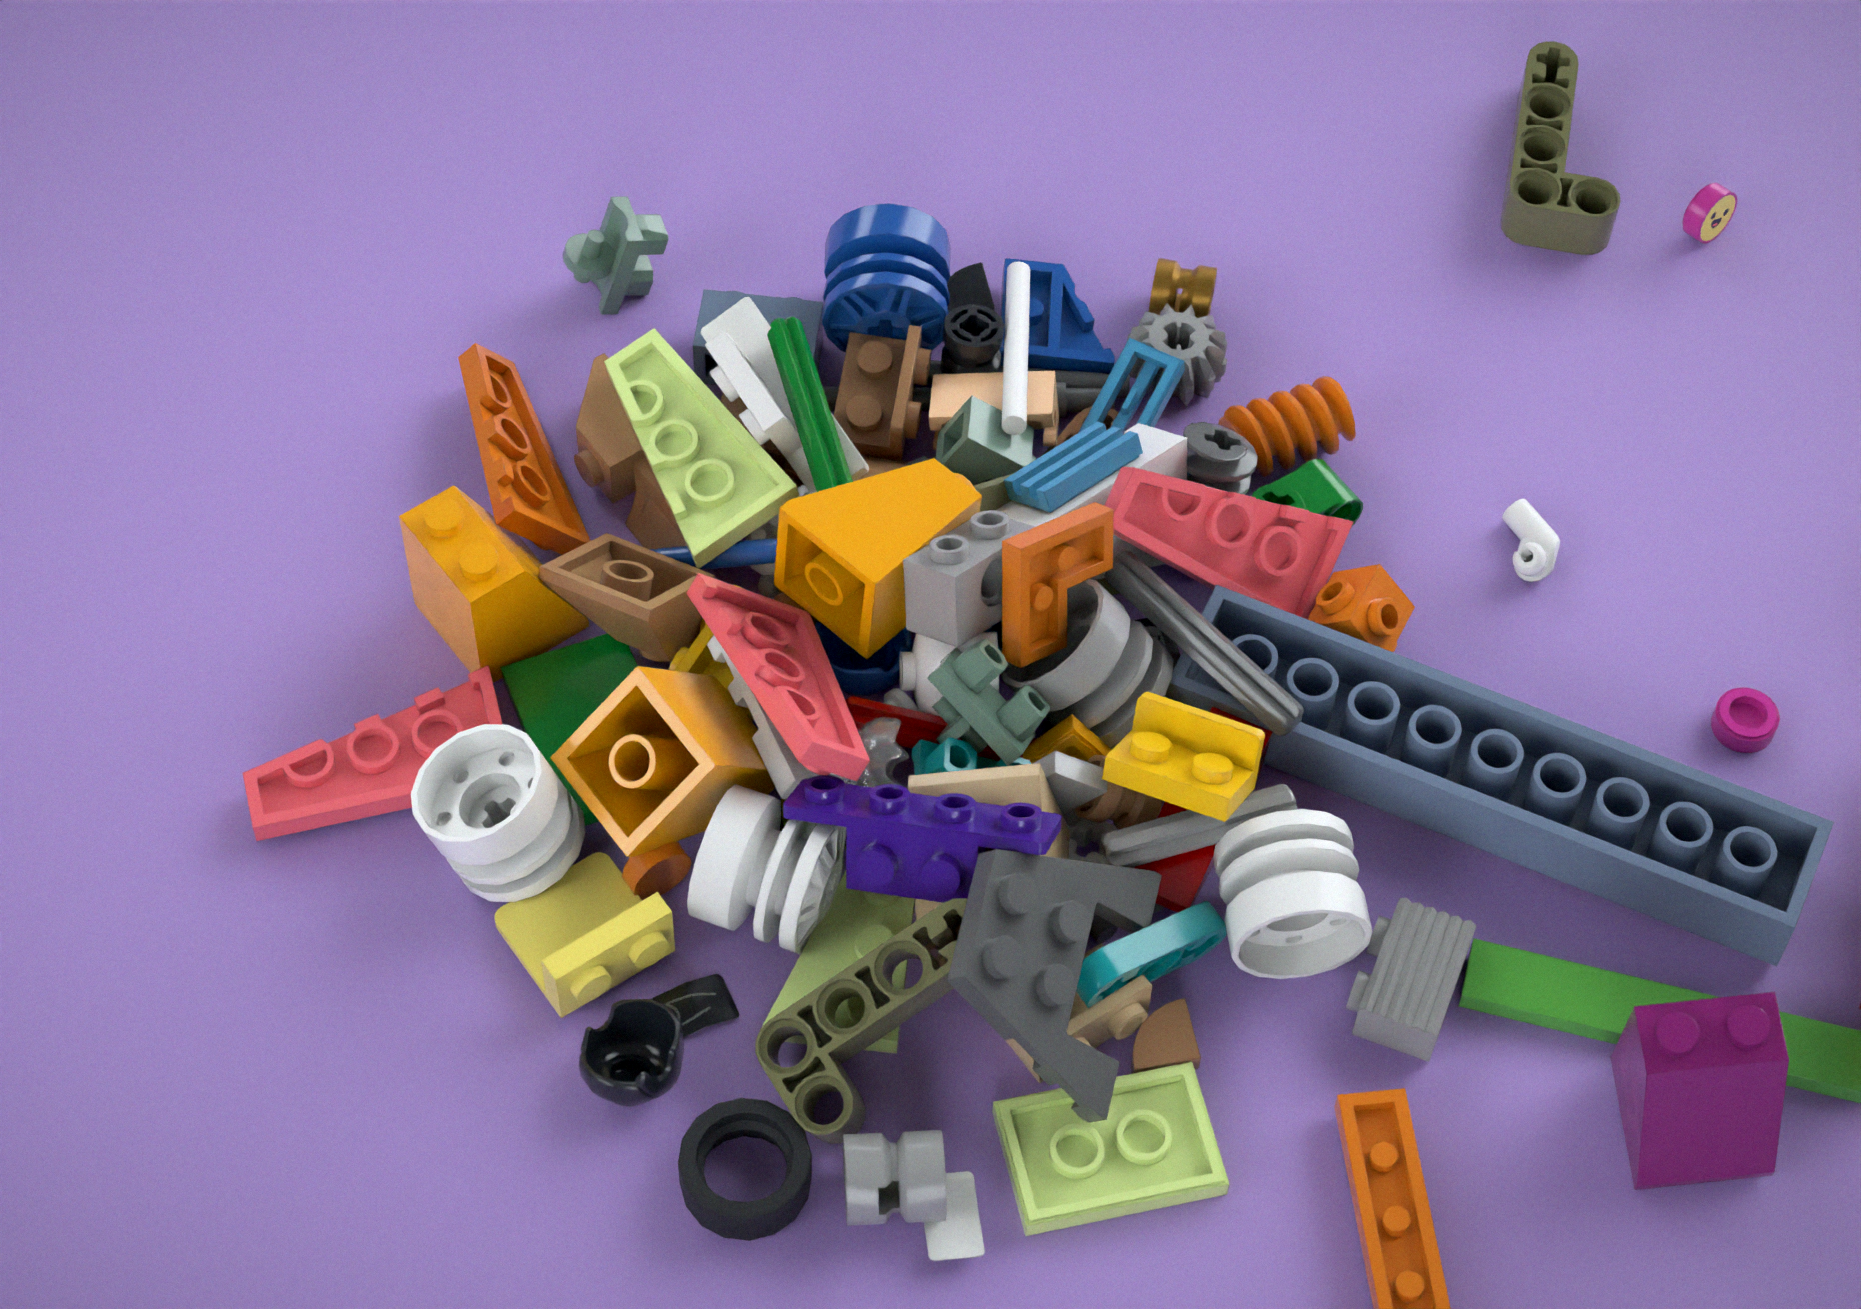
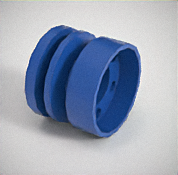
M891 203L866 205L843 214L830 227L825 242L824 274L826 284L823 290L822 324L826 337L839 350L846 353L850 332L906 340L909 325L922 327V348L933 350L943 342L945 317L949 314L950 295L947 283L950 278L951 246L946 229L933 216L914 207Z

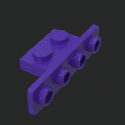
M819 775L801 780L783 803V817L786 819L846 827L847 889L941 903L956 898L968 899L978 855L985 852V847L1035 855L1046 854L1061 830L1062 817L1057 813L1043 812L1038 806L1029 803H1011L1001 806L975 802L972 797L958 793L944 794L939 797L910 793L907 788L895 784H884L875 787L845 784L841 778L831 775Z

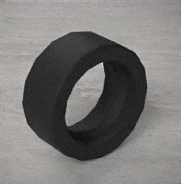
M738 1098L715 1104L695 1118L681 1141L678 1170L685 1205L701 1226L723 1238L751 1241L776 1234L797 1218L809 1198L812 1178V1154L805 1130L788 1111L766 1100ZM744 1136L761 1138L777 1146L783 1152L787 1165L786 1177L781 1187L768 1197L751 1202L731 1201L714 1193L707 1185L705 1179V1161L710 1151L724 1141Z

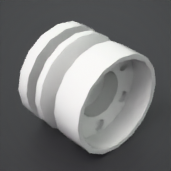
M483 724L457 733L437 747L419 769L411 791L412 813L425 834L439 852L445 856L468 889L490 902H517L545 891L559 881L578 858L586 834L583 811L529 735L510 725Z
M735 784L727 790L717 805L698 850L689 884L687 899L688 915L735 931L743 924L752 908L755 907L753 920L754 938L769 943L778 934L779 947L800 954L814 929L826 916L834 899L842 871L846 827L817 823L815 826L813 822L789 819L783 830L780 831L781 801L775 797Z
M1315 810L1276 811L1249 819L1229 830L1215 845L1213 861L1215 872L1220 878L1218 887L1220 897L1227 905L1224 920L1232 959L1239 969L1257 977L1276 979L1307 977L1335 969L1355 959L1369 945L1372 927L1365 894L1357 882L1359 866L1353 855L1354 843L1352 833L1344 820L1328 812Z

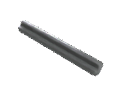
M1122 550L1113 557V569L1105 572V580L1274 734L1282 737L1286 736L1299 725L1304 708L1296 699L1131 551Z

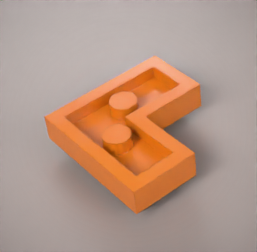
M1093 502L1002 541V654L1007 662L1022 668L1067 647V588L1113 569L1114 509Z

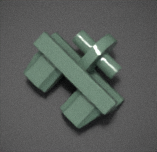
M628 196L611 197L600 230L593 229L588 234H576L569 238L562 253L563 262L574 273L575 280L580 283H588L591 280L597 285L601 292V300L598 306L601 314H618L624 296L649 294L653 284V268L648 255L664 254L668 243V233L661 215L634 214Z
M985 638L963 652L956 647L940 661L941 664L927 677L943 695L932 708L948 724L936 737V740L942 744L948 737L954 739L961 738L963 741L970 743L977 754L989 745L1009 766L1024 753L1035 737L1036 733L1034 731L1051 709L1050 705L1035 688L1027 684L1007 701L990 683L1006 669L1008 663L1005 656L990 639Z

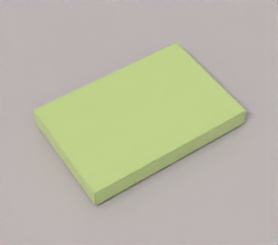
M1193 1062L1116 1077L1107 1120L1090 1123L1082 1120L1071 1109L1075 1101L1062 1088L993 1102L992 1113L1025 1236L1227 1195L1229 1181Z

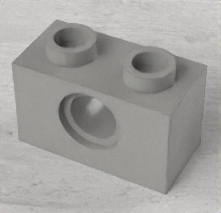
M981 511L974 514L970 520L947 534L934 538L927 546L903 560L906 630L958 648L1001 621L1002 541L1035 526L1010 519L1006 513L1001 511Z

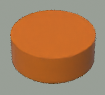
M678 841L670 842L652 851L630 857L624 866L622 877L635 896L639 895L642 900L656 892L661 896L674 888L686 876L691 867V859Z

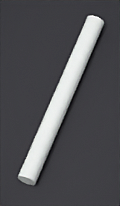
M1024 262L1011 263L1007 268L1002 429L1010 435H1019L1027 427L1031 271L1030 267Z

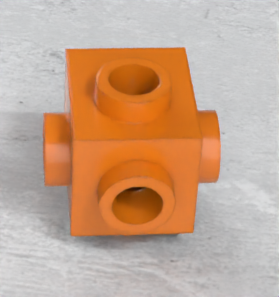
M1380 564L1333 572L1327 584L1317 594L1316 604L1307 620L1394 652L1397 647V640L1415 606Z

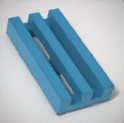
M1129 338L1079 432L1095 422H1104L1137 358L1143 359L1146 362L1111 427L1121 428L1124 435L1159 367H1162L1165 371L1137 424L1155 427L1185 371L1184 361Z
M1095 422L1004 479L1009 499L1050 513L1121 467L1138 458L1143 453L1138 433L1129 431L1123 435L1121 428L1113 426L1106 430L1105 424Z

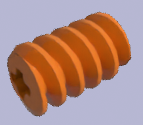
M1327 376L1317 378L1312 383V386L1304 383L1298 384L1291 389L1290 393L1281 390L1276 391L1269 396L1268 401L1265 398L1252 399L1246 405V408L1241 405L1230 406L1225 411L1224 416L1218 421V425L1240 434L1254 447L1258 456L1256 469L1263 477L1270 476L1273 472L1272 456L1276 457L1282 468L1288 470L1295 465L1294 449L1297 448L1303 460L1308 462L1317 458V441H1319L1325 453L1333 455L1339 450L1338 434H1341L1347 441H1353L1356 436L1355 421L1348 398L1341 385L1332 377Z

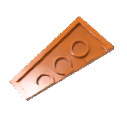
M474 343L458 357L496 525L532 541L542 550L547 551L550 549L561 555L590 542L591 540L514 362Z

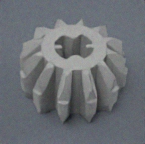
M1168 303L1160 312V316L1145 311L1142 319L1139 321V326L1132 327L1131 333L1128 335L1127 341L1129 338L1184 361L1185 371L1171 397H1178L1186 407L1193 398V394L1208 398L1210 392L1214 389V384L1221 382V377L1224 376L1226 371L1227 359L1225 355L1227 341L1225 339V332L1215 330L1216 324L1214 323L1213 315L1200 318L1195 317L1192 304L1183 313L1175 312ZM1137 358L1129 373L1131 378L1137 379L1146 362L1145 360ZM1159 367L1146 393L1155 390L1165 371L1164 368Z

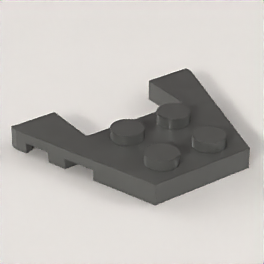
M998 849L978 855L947 981L1004 1040H1016L1034 1059L1032 1069L1048 1085L1058 1084L1075 1101L1071 1109L1082 1120L1088 1123L1107 1120L1120 1062L1068 1035V1023L1094 914L1130 934L1150 926L1162 875L1151 870Z

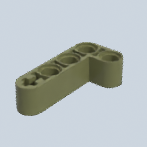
M1545 41L1536 44L1530 49L1521 81L1500 221L1501 229L1506 237L1518 244L1580 255H1593L1604 250L1609 243L1621 202L1620 193L1607 180L1565 172L1579 62L1576 53L1567 45L1556 41Z
M966 898L951 899L942 903L774 1016L760 1029L755 1044V1053L760 1065L796 1122L817 1139L829 1144L843 1143V1134H857L865 1121L866 1107L862 1096L842 1064L954 989L947 979L958 939L954 929L962 923L967 903ZM931 942L939 949L938 952L947 961L942 967L925 948ZM907 959L921 960L923 973L920 980L908 989L894 988L892 974L895 968ZM851 997L863 998L865 1012L862 1019L850 1028H838L835 1022V1013L838 1006L844 1000ZM792 1036H805L807 1052L804 1058L792 1067H781L778 1060L781 1045ZM840 1092L844 1099V1108L840 1117L828 1125H818L814 1117V1108L817 1101L827 1093Z

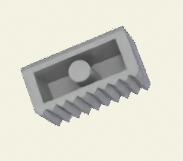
M1407 897L1399 898L1392 920L1379 915L1366 952L1378 957L1372 974L1358 971L1346 1005V1009L1357 1012L1352 1035L1429 1062L1474 935L1475 923L1472 920L1463 921L1459 916H1450L1446 911L1437 912L1433 907H1424L1420 902L1412 903Z

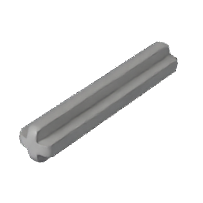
M1279 784L1251 792L1226 822L1187 810L1109 832L1103 837L1104 853L1109 865L1129 868L1217 844L1229 830L1249 819L1276 811L1297 810L1296 800L1292 790L1287 785Z

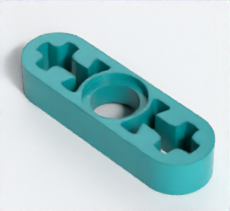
M1204 901L1107 944L1083 960L1076 993L1085 1005L1090 1008L1141 975H1144L1149 982H1152L1206 955L1227 936L1225 922L1211 903Z

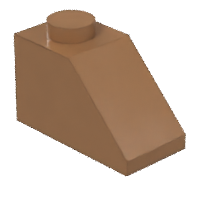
M603 353L593 360L577 419L578 453L574 455V462L586 484L590 487L598 485L608 499L615 503L636 491L633 462L644 457L645 453L610 380L604 363L608 357Z

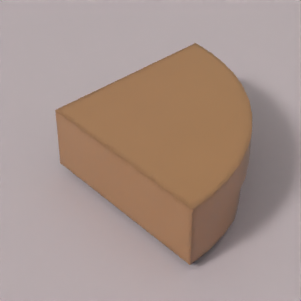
M1185 998L1161 1006L1144 1021L1133 1045L1131 1073L1193 1062L1194 1069H1199L1201 1056Z

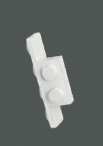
M744 297L701 329V335L707 342L705 346L718 364L709 373L730 402L741 397L748 409L739 414V417L756 441L762 445L771 439L786 457L810 494L817 491L768 340L767 334L771 327L751 298ZM831 413L852 479L856 481L868 473L869 466Z

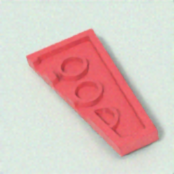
M1121 467L1104 505L1114 509L1113 535L1212 590H1214L1216 585H1219L1305 619H1308L1316 604L1317 594L1327 584L1353 525V521L1329 517L1293 506L1280 505L1236 492H1227L1135 467Z
M698 573L686 594L798 762L818 775L828 776L832 773L857 781L870 762V759L810 613Z
M489 665L469 673L468 682L442 693L439 687L414 697L415 705L381 719L376 714L354 724L355 730L352 733L326 743L322 739L316 740L243 772L256 841L412 808L411 791L418 771L437 747L459 732L483 724L503 725Z

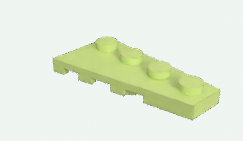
M655 328L604 361L610 380L698 569L778 515L779 507L788 500L800 497L797 485Z

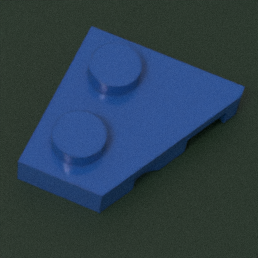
M1005 258L1000 316L1004 323L1002 347L999 349L1001 353L1000 365L1004 366L1007 268L1013 262H1024L1030 267L1031 271L1028 367L1111 373L1115 364V355L1111 348L1104 349L1093 330L1095 319L1086 303L1077 297L1075 293L1076 285L1065 265Z

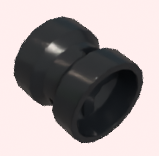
M974 304L959 306L951 310L945 317L943 341L945 346L942 348L941 373L999 372L1001 363L999 349L1002 347L1004 323L1001 316L988 307Z

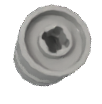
M942 1130L902 1132L896 1143H889L883 1133L843 1134L847 1226L886 1224L892 1213H900L906 1223L946 1221V1173Z

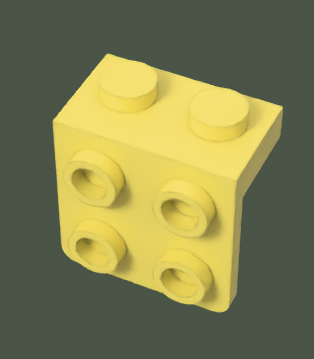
M602 852L593 853L572 865L559 881L542 893L517 902H508L500 907L494 916L497 930L560 1018L598 998L603 993L676 951L672 910L658 892L643 901L639 895L635 896L624 881L622 873L607 854Z

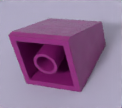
M1767 992L1634 1006L1610 1058L1634 1189L1641 1190L1772 1176L1775 1172L1789 1065V1056L1776 993Z

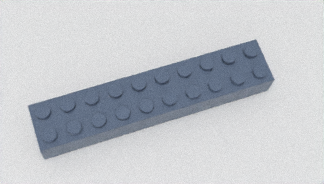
M1215 586L1201 615L1304 708L1301 722L1290 733L1283 737L1272 733L1263 764L1777 967L1796 928L1833 827V821L1222 586ZM1184 651L1182 652L1172 672V680L1166 691V698L1210 712L1212 707H1215L1270 730Z

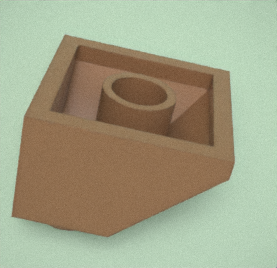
M606 533L539 567L538 579L615 640L637 648L639 654L649 660L671 662L682 647L690 648L700 634V625L703 618L686 594L698 573L715 578V575Z

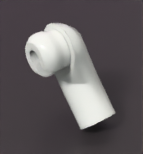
M1520 499L1511 504L1502 516L1503 521L1521 540L1518 550L1514 551L1512 557L1513 565L1517 575L1523 580L1530 582L1540 581L1554 570L1560 547V539L1526 499Z

